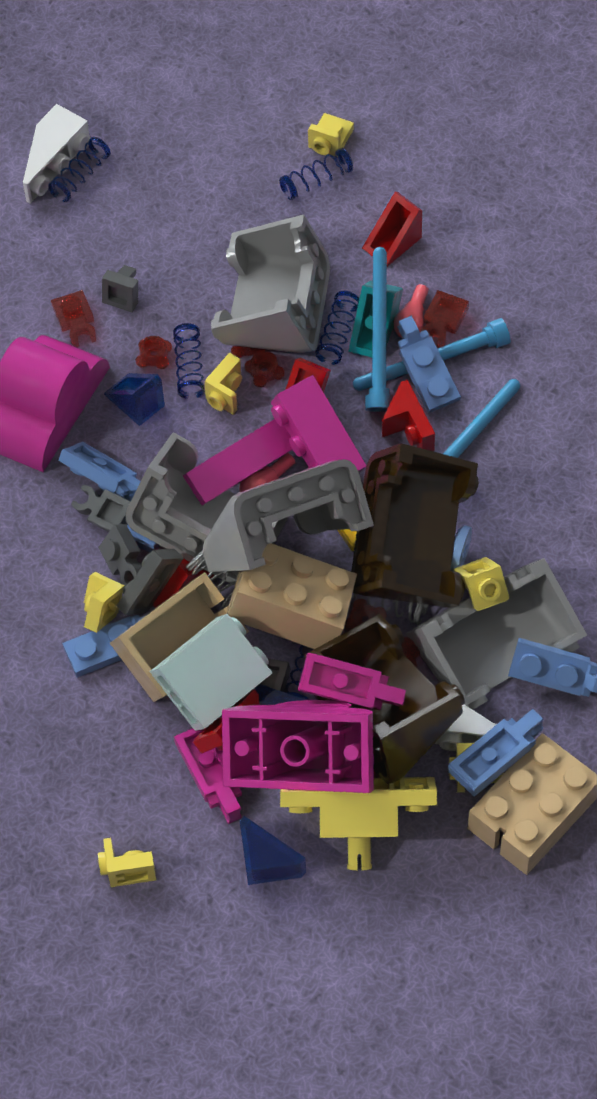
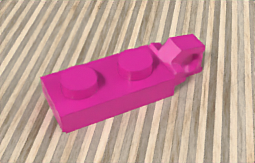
M307 653L298 686V691L339 702H347L369 710H381L382 703L395 706L403 705L406 693L404 689L387 685L389 677L382 675L380 671L313 653Z
M192 728L174 736V742L205 802H208L211 809L219 806L228 824L241 819V807L236 799L242 796L240 787L223 786V750L218 751L217 748H214L202 754L200 753L193 741L203 729L195 731Z

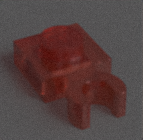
M83 290L51 300V305L62 332L70 330V340L74 347H79L78 336L81 334L89 335L92 343L96 342L95 329L89 324L94 322V317Z
M437 290L424 315V323L426 325L422 327L420 332L427 330L429 336L437 337V348L445 346L446 331L456 334L469 309V301Z

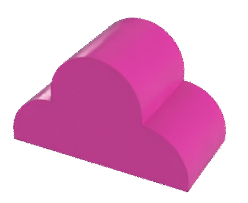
M41 335L34 341L26 337L15 339L7 348L0 361V455L44 472L109 370V362L102 357L47 335Z
M303 700L276 705L236 706L222 710L223 786L371 793L374 791L373 712L371 710L351 708L350 703L331 700Z

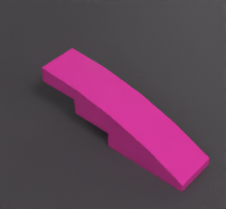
M274 419L184 474L183 478L203 506L292 451L293 449L289 443L291 436L285 426H280Z

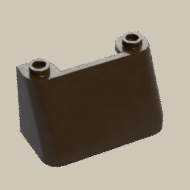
M403 443L375 452L370 457L365 470L363 489L374 526L357 531L351 569V572L357 574L353 593L368 597L448 608L460 606V600L465 591V584L458 572L450 571L459 503L466 501L477 491L479 484L477 476L478 463Z
M378 614L309 653L380 671L382 675L389 677L387 685L406 690L403 705L395 706L382 703L381 710L371 709L373 712V769L389 784L403 778L462 715V705L465 704V700L460 689L455 684L449 685L446 681H442L434 686L404 655L402 644L405 643L399 627L396 624L390 625ZM314 695L316 700H331V701H336V700H332V699H328V698H324V697H321V696ZM351 705V708L366 709V708H362V707H358V706Z

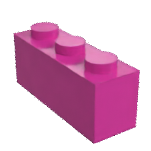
M313 375L280 392L272 400L271 404L273 407L271 412L275 421L280 426H285L291 436L289 438L291 448L298 457H303L309 468L329 461L343 459L351 461L359 473L366 467L364 460Z

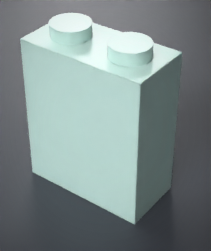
M228 614L216 617L150 671L195 731L207 728L222 715L223 709L232 707L272 674V671L267 666L269 661L266 655L258 647H252L244 636L246 635L244 626L235 617L230 618Z

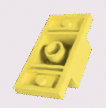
M403 777L389 784L382 778H374V791L371 793L280 790V807H289L290 813L312 812V807H320V838L348 837L347 869L358 871V854L361 855V870L372 869L371 837H398V806H405V810L409 812H424L429 810V806L437 805V788L434 777Z

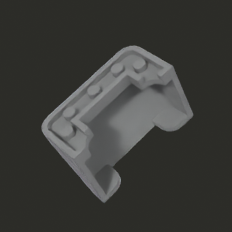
M305 215L233 232L229 248L226 250V257L229 265L235 268L239 276L231 314L227 310L218 311L211 321L213 336L224 345L294 353L314 351L317 348L330 276V261L325 248Z
M173 432L148 466L127 508L125 516L129 527L135 532L166 549H175L184 559L190 562L203 550L206 537L231 497L235 494L226 491L202 506L183 478L184 474L195 468L199 458L198 451L190 441ZM289 517L271 523L276 540ZM206 561L200 565V568L206 564ZM228 571V577L225 581L228 583L236 582L239 571ZM226 573L220 575L219 578L223 580Z
M345 459L329 461L232 496L204 541L203 554L208 571H243L266 565L264 557H262L263 550L267 544L276 541L271 523L292 515L298 528L303 533L309 535L319 534L328 530L350 529L351 531H360L374 526L356 466L351 461Z
M545 558L529 563L504 576L509 594L507 601L477 611L473 608L469 596L460 602V606L448 608L406 633L412 646L439 682L446 681L449 685L455 684L463 694L464 705L472 710L488 701L485 694L490 692L491 688L510 678L508 674L518 638L573 652L580 647L577 641L587 636Z

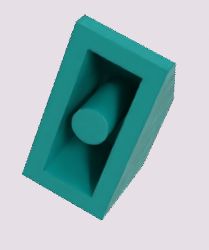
M370 280L362 285L348 352L372 358L373 281ZM388 284L386 346L394 327L393 321L398 314L403 288Z

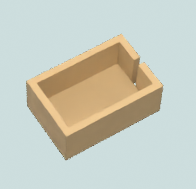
M272 543L267 544L262 553L266 565L238 572L234 586L235 589L227 611L230 618L235 617L242 624L313 649L341 635L352 597L356 573Z
M205 572L110 642V645L153 702L167 694L150 671L216 617L227 614L229 605L215 614L210 609L225 598ZM242 624V625L244 626V628H245V630H246V634H247L249 631H248V629L245 627V625Z
M542 733L536 739V744L530 751L513 764L469 811L468 830L492 849L499 845L500 830L505 834L501 840L500 855L524 874L528 875L597 799V774Z

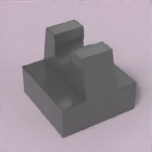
M123 265L117 273L110 270L106 271L102 277V303L133 313L138 304V280L134 279L136 268Z

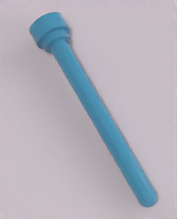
M376 247L373 251L372 388H369V394L365 395V410L369 412H386L393 399V395H390V389L386 388L387 252L383 247Z
M502 318L488 322L487 327L482 328V332L437 349L444 361L485 345L499 348L510 344L511 339L506 323ZM403 361L386 367V381L408 374ZM372 372L355 378L353 381L354 389L362 391L372 387Z
M517 379L509 380L443 454L458 458L519 391L520 382Z

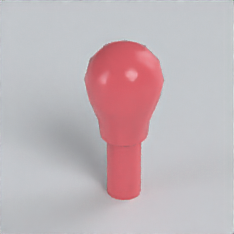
M419 284L416 286L411 300L394 318V331L401 338L402 336L397 326H399L400 320L409 316L413 317L419 332H422L424 324L423 304L429 291L425 285Z
M287 453L270 467H265L252 474L240 483L239 491L242 492L279 479L282 474L295 464L294 457Z

